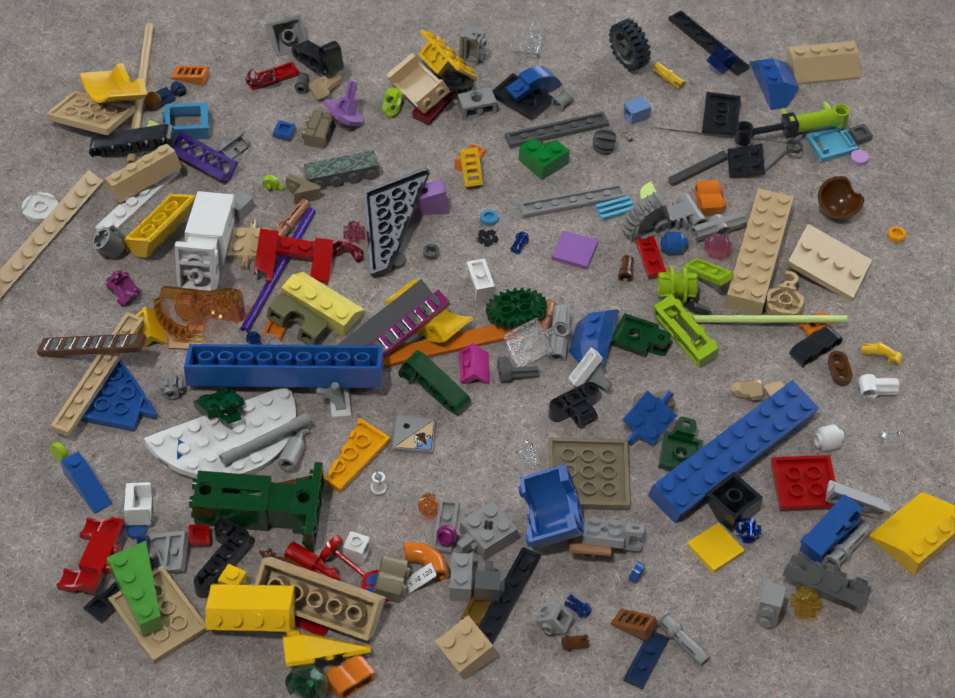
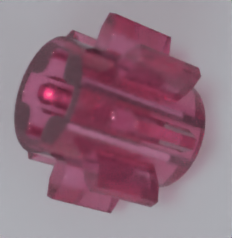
M350 221L347 226H343V239L348 238L349 243H359L360 239H365V226H361L360 222Z

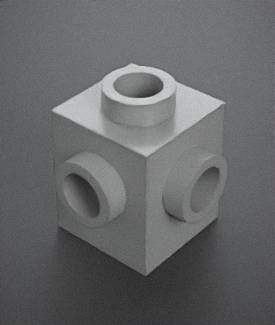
M561 603L548 604L541 607L535 622L548 635L565 633L573 615Z

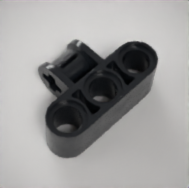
M586 382L552 399L549 403L548 412L550 420L561 422L570 417L578 428L583 427L585 423L591 420H597L598 415L593 405L598 401L599 386L594 382Z

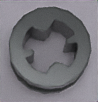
M436 244L424 246L423 256L426 260L434 261L439 258L440 250Z

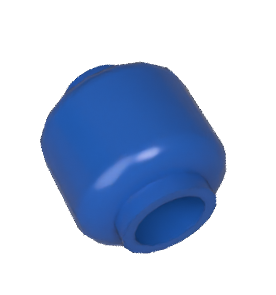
M666 232L664 237H661V251H664L666 255H682L684 250L688 249V238H684L682 232Z

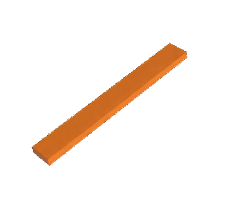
M494 324L455 333L445 342H431L427 339L401 345L384 357V368L403 364L417 350L431 358L461 351L472 343L480 347L519 338L520 332L516 327L509 330V327L502 329V325L496 327Z

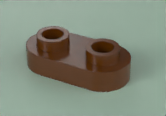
M841 351L831 352L827 363L833 381L840 386L850 384L853 373L847 355Z

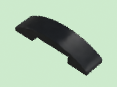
M149 556L151 569L153 570L156 561ZM116 582L102 595L97 593L83 607V610L98 621L111 615L115 609L108 598L120 591Z

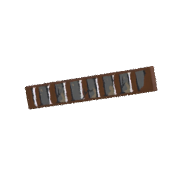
M145 333L43 338L37 353L39 356L141 352L147 337Z

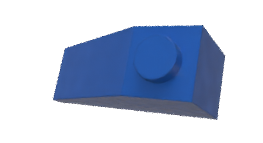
M78 451L61 460L63 474L94 514L112 505L89 464Z

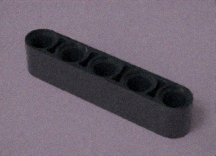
M161 124L111 132L109 135H94L91 137L89 155L91 157L101 156V158L157 150L158 147L165 144L171 147L175 130L169 124Z

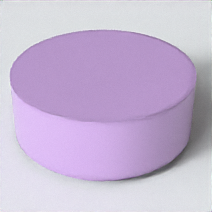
M860 149L854 150L850 157L851 162L857 166L866 165L869 159L868 153Z

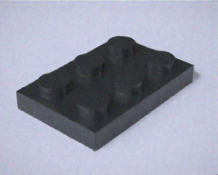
M512 73L494 88L492 92L496 100L532 121L551 104V99L554 97L541 89H536L517 102L506 90V87L520 78Z
M706 91L702 133L735 136V128L739 120L741 96Z

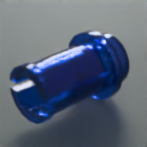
M523 231L516 234V239L510 247L511 252L518 255L521 254L525 244L529 242V235Z
M256 331L247 333L246 342L248 344L262 345L259 333Z
M572 594L567 597L571 602L565 600L564 606L576 612L578 617L586 619L590 615L592 608L589 603H583Z

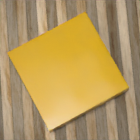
M716 523L687 542V547L713 574L745 552L742 546L719 523Z

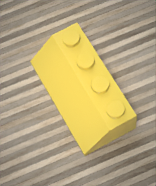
M304 272L293 274L281 287V293L293 298L295 302L308 308L318 317L323 318L328 323L327 328L341 336H344L365 312V309Z

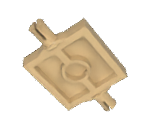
M251 219L250 225L247 228L233 227L228 259L242 261L241 270H248L249 262L255 261L260 231V228H257V219H254V221Z

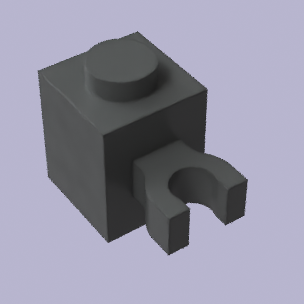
M485 560V570L476 571L474 600L499 601L500 593H504L505 581H501V572H493L494 561Z

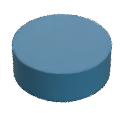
M485 210L480 214V221L485 226H493L498 222V214L493 210Z

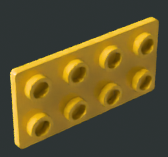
M420 31L428 40V43L418 55L436 74L441 76L452 64L464 75L475 81L478 79L474 75L475 71L470 66H465V61L460 56L455 55V50L445 45L446 41L440 36L437 37L431 31Z

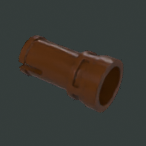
M630 255L622 257V265L618 273L620 281H623V278H627L626 282L633 280L632 265L634 259Z

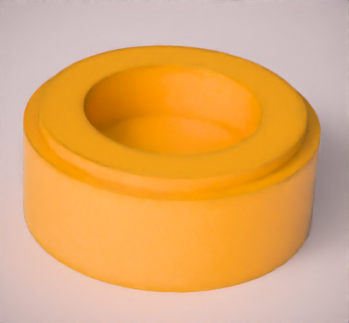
M898 226L891 227L888 231V238L892 242L901 243L906 238V231Z

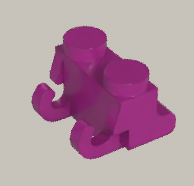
M122 270L114 271L112 276L105 282L106 287L110 291L114 290L117 295L116 301L121 306L136 299L135 297L141 292L140 288L136 287L131 280L130 274L122 272Z

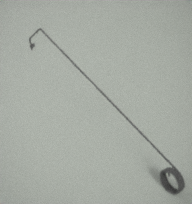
M657 128V129L671 130V131L690 132V133H699V134H708V135H717V136H727V135H718V134H710V133H701V132H692V131H683V130H673V129ZM752 138L753 140L786 143L787 151L794 154L800 153L803 150V143L799 140L790 139L787 142ZM797 144L801 146V148L791 149L790 147H788V145Z

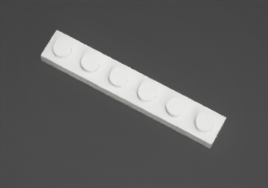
M180 169L120 203L95 226V231L103 227L109 229L112 225L121 229L180 174Z

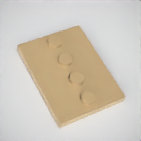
M75 90L46 113V120L109 135L134 114L136 108L135 105L119 101L97 103L87 93Z
M807 224L786 265L841 297L852 301L872 260Z
M163 566L152 571L163 628L142 636L121 592L119 591L108 598L117 614L154 664L208 631L206 630L204 620Z

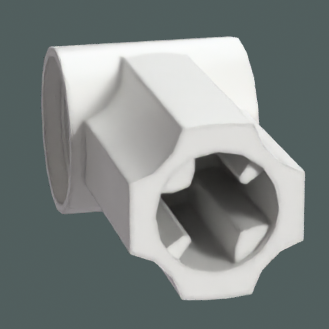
M865 374L859 378L863 399L865 397H873L874 399L878 395L899 394V380L897 378H876L872 374Z

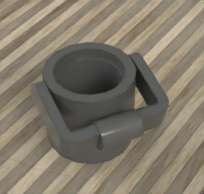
M114 225L110 226L109 229L103 227L95 233L92 239V246L106 260L108 258L114 259L123 252L126 236Z

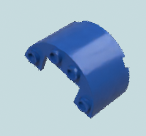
M566 464L520 477L521 486H518L521 498H525L530 512L527 514L530 525L527 526L528 534L525 535L528 547L532 546L534 549H539L583 536L585 529L578 494H576L573 487L572 476Z

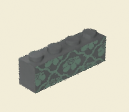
M374 150L306 163L304 164V175L307 181L317 184L323 189L324 187L339 186L348 182L355 183L362 179H374L379 176V163Z

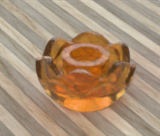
M430 492L423 494L418 501L420 513L428 518L437 515L436 510L439 506L435 500V494H430Z

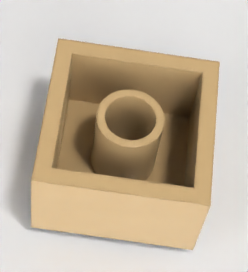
M469 615L434 641L463 680L472 676L498 655L494 646Z

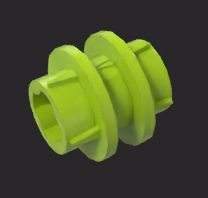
M668 266L667 272H660L657 276L658 297H668L672 294L674 297H680L682 303H686L687 298L696 297L697 274L687 272L686 266H681L680 273H674L673 266Z

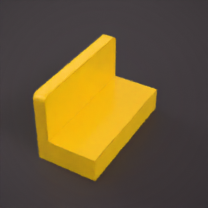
M144 307L136 314L144 318V324L138 332L145 333L147 337L143 347H147L152 341L167 344L164 315L151 308Z

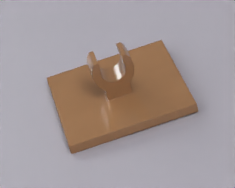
M583 536L569 539V552L581 553L583 559L585 554H592V560L595 558V555L611 556V547L582 544Z

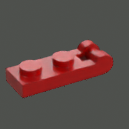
M648 236L646 239L641 237L635 238V245L641 257L647 278L654 279L657 278L658 273L667 272L654 236Z

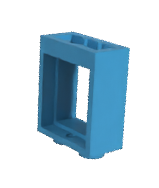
M208 102L165 104V112H162V121L165 124L171 125V117L201 116V125L173 126L175 130L173 140H176L179 132H183L194 139H209Z

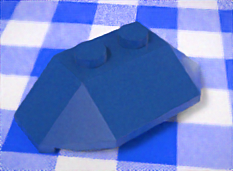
M774 58L749 61L770 110L787 108L799 89L788 63Z
M618 309L588 313L577 322L568 351L578 363H580L592 347L602 356L603 369L619 315Z

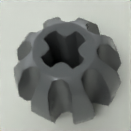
M600 128L594 134L593 148L601 154L611 153L615 148L616 134L611 129Z

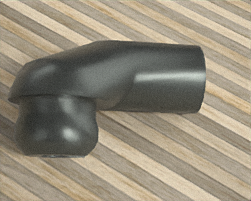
M695 297L687 298L685 303L687 309L700 315H710V308L696 303Z

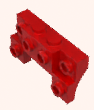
M116 517L107 519L86 518V524L79 535L81 539L89 540L78 564L79 570L64 568L61 580L56 584L57 589L75 594L79 590L92 594L97 593L101 582L105 581L107 574H111L107 557L120 552L121 547L118 545V542L125 528L124 519Z

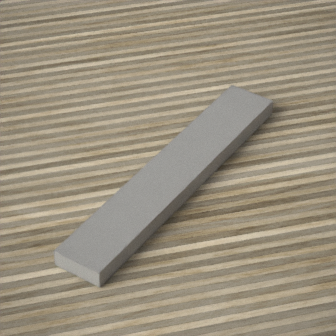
M622 183L518 202L522 217L529 218L593 206L627 195Z

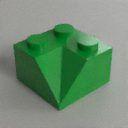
M531 139L519 147L518 160L537 177L544 180L569 163L570 150L558 140L544 143Z

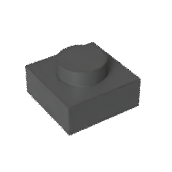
M865 124L851 127L848 130L856 145L872 140L873 134Z

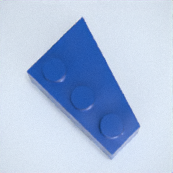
M844 494L810 533H806L800 540V551L809 556L814 563L816 561L822 563L824 557L831 554L836 545L842 544L858 528L864 508Z

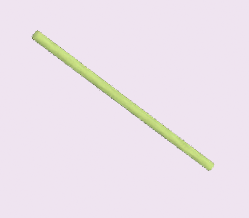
M693 315L696 323L848 322L847 315Z

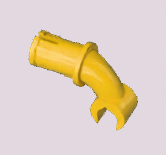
M881 341L878 343L862 344V355H878L879 357L884 355L888 358L887 363L889 365L895 361L899 367L903 358L900 352L892 350Z

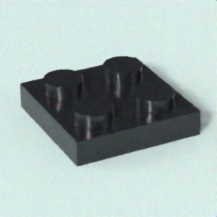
M763 143L727 149L730 178L737 179L766 174Z

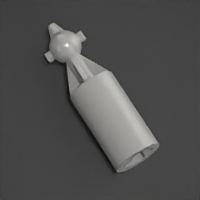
M306 426L294 431L296 435L288 439L278 461V466L283 471H294L305 447L303 437L310 433Z

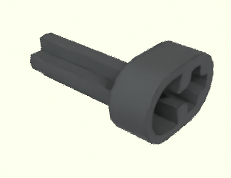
M508 357L497 358L500 382H511V379L539 377V368L537 366L511 368Z

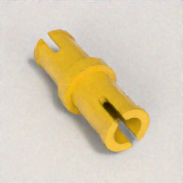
M660 62L654 65L656 69L653 68L652 71L661 76L666 83L669 82L678 90L683 87L682 84L685 85V80L678 77L673 70L667 69Z

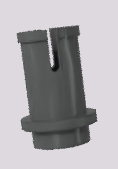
M305 72L298 74V80L295 84V90L299 94H304L308 91L309 75Z

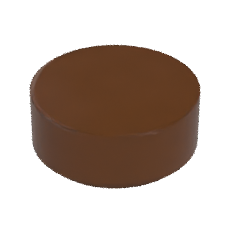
M149 92L144 100L146 108L151 110L159 108L161 105L159 93Z

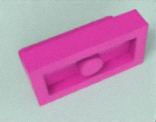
M474 343L459 351L460 382L468 384L478 379L485 384L490 383L488 352Z

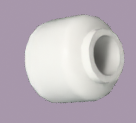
M835 424L819 427L814 434V442L817 448H821L824 452L840 449L842 441L845 440L843 430H840Z

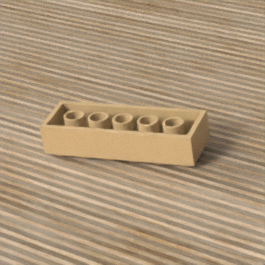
M273 557L262 559L255 585L295 586L296 616L364 640L374 637L386 597Z

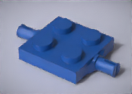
M646 390L624 416L622 421L632 431L626 439L630 446L638 437L645 439L653 446L678 416L667 404L674 395L671 391L667 390L659 398Z

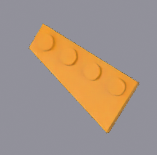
M359 418L355 429L349 435L347 443L343 445L339 457L335 459L324 478L325 484L341 493L390 443V437Z

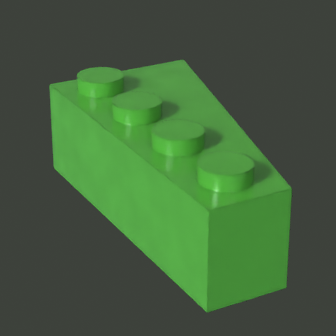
M146 541L107 557L110 572L142 636L163 628Z

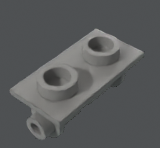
M243 131L240 134H234L227 144L225 142L217 148V151L233 159L238 155L234 149L240 154L249 147L251 142L248 138L243 137L245 133Z

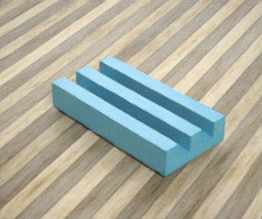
M625 196L596 204L595 209L602 221L626 215L627 212L631 211L630 208L634 206L633 202L630 201V197Z

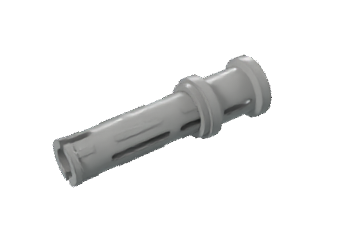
M862 523L842 544L836 545L831 554L824 557L825 565L832 571L839 570L841 564L850 559L851 552L871 534V527L866 523Z
M665 611L657 618V627L660 626L667 633V637L671 640L674 639L700 666L709 661L710 656L683 631L682 624H677L670 617L668 611Z

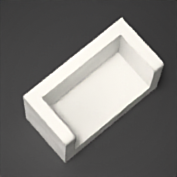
M485 258L468 261L466 276L467 278L470 277L473 283L476 303L494 299L495 285Z
M126 483L124 503L126 526L151 525V483Z

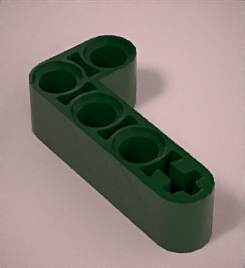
M419 350L415 351L398 371L400 378L403 377L409 381V384L416 380L443 407L456 416L471 403L469 395Z

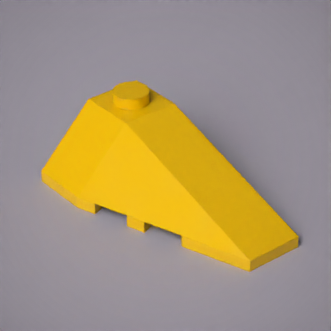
M299 630L286 631V634L282 635L286 667L315 663L316 658L319 657L321 660H332L337 657V654H341L342 657H349L371 652L370 646L366 644L305 632L299 633Z

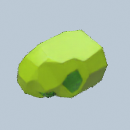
M390 87L385 90L382 111L387 118H393L400 112L403 92L398 88Z

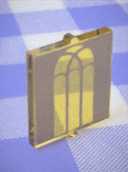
M171 323L170 334H168V349L188 350L189 344H202L205 339V325Z

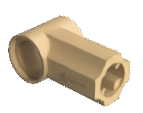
M335 73L329 77L323 76L310 82L308 85L316 100L329 95L330 90L340 84L341 76L339 73Z

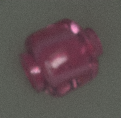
M713 233L710 239L706 238L704 249H707L709 257L724 259L725 256H729L732 242L729 241V237L726 235Z

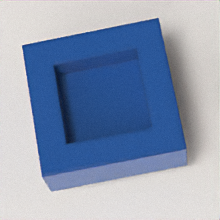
M279 120L273 131V137L290 141L296 130V124Z

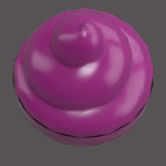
M450 525L440 526L436 533L437 541L442 545L453 544L457 537L456 530Z

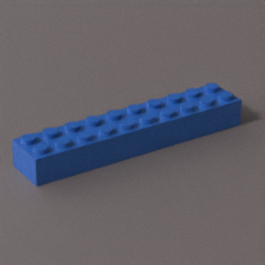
M189 344L184 364L186 386L195 387L260 386L316 388L331 387L333 382H338L340 387L381 388L384 368L383 346Z
M791 380L654 483L648 496L674 523L678 522L707 499L705 496L706 492L732 472H735L737 475L742 473L811 420L819 407Z

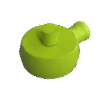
M266 175L263 178L262 185L267 190L278 189L283 191L285 186L279 184L277 177Z

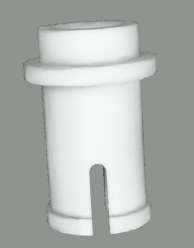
M376 472L373 473L372 493L376 495L384 494L387 489L384 473L378 472V477Z

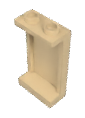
M413 53L386 74L392 85L401 90L403 95L423 114L450 92L442 79L439 80L422 65Z

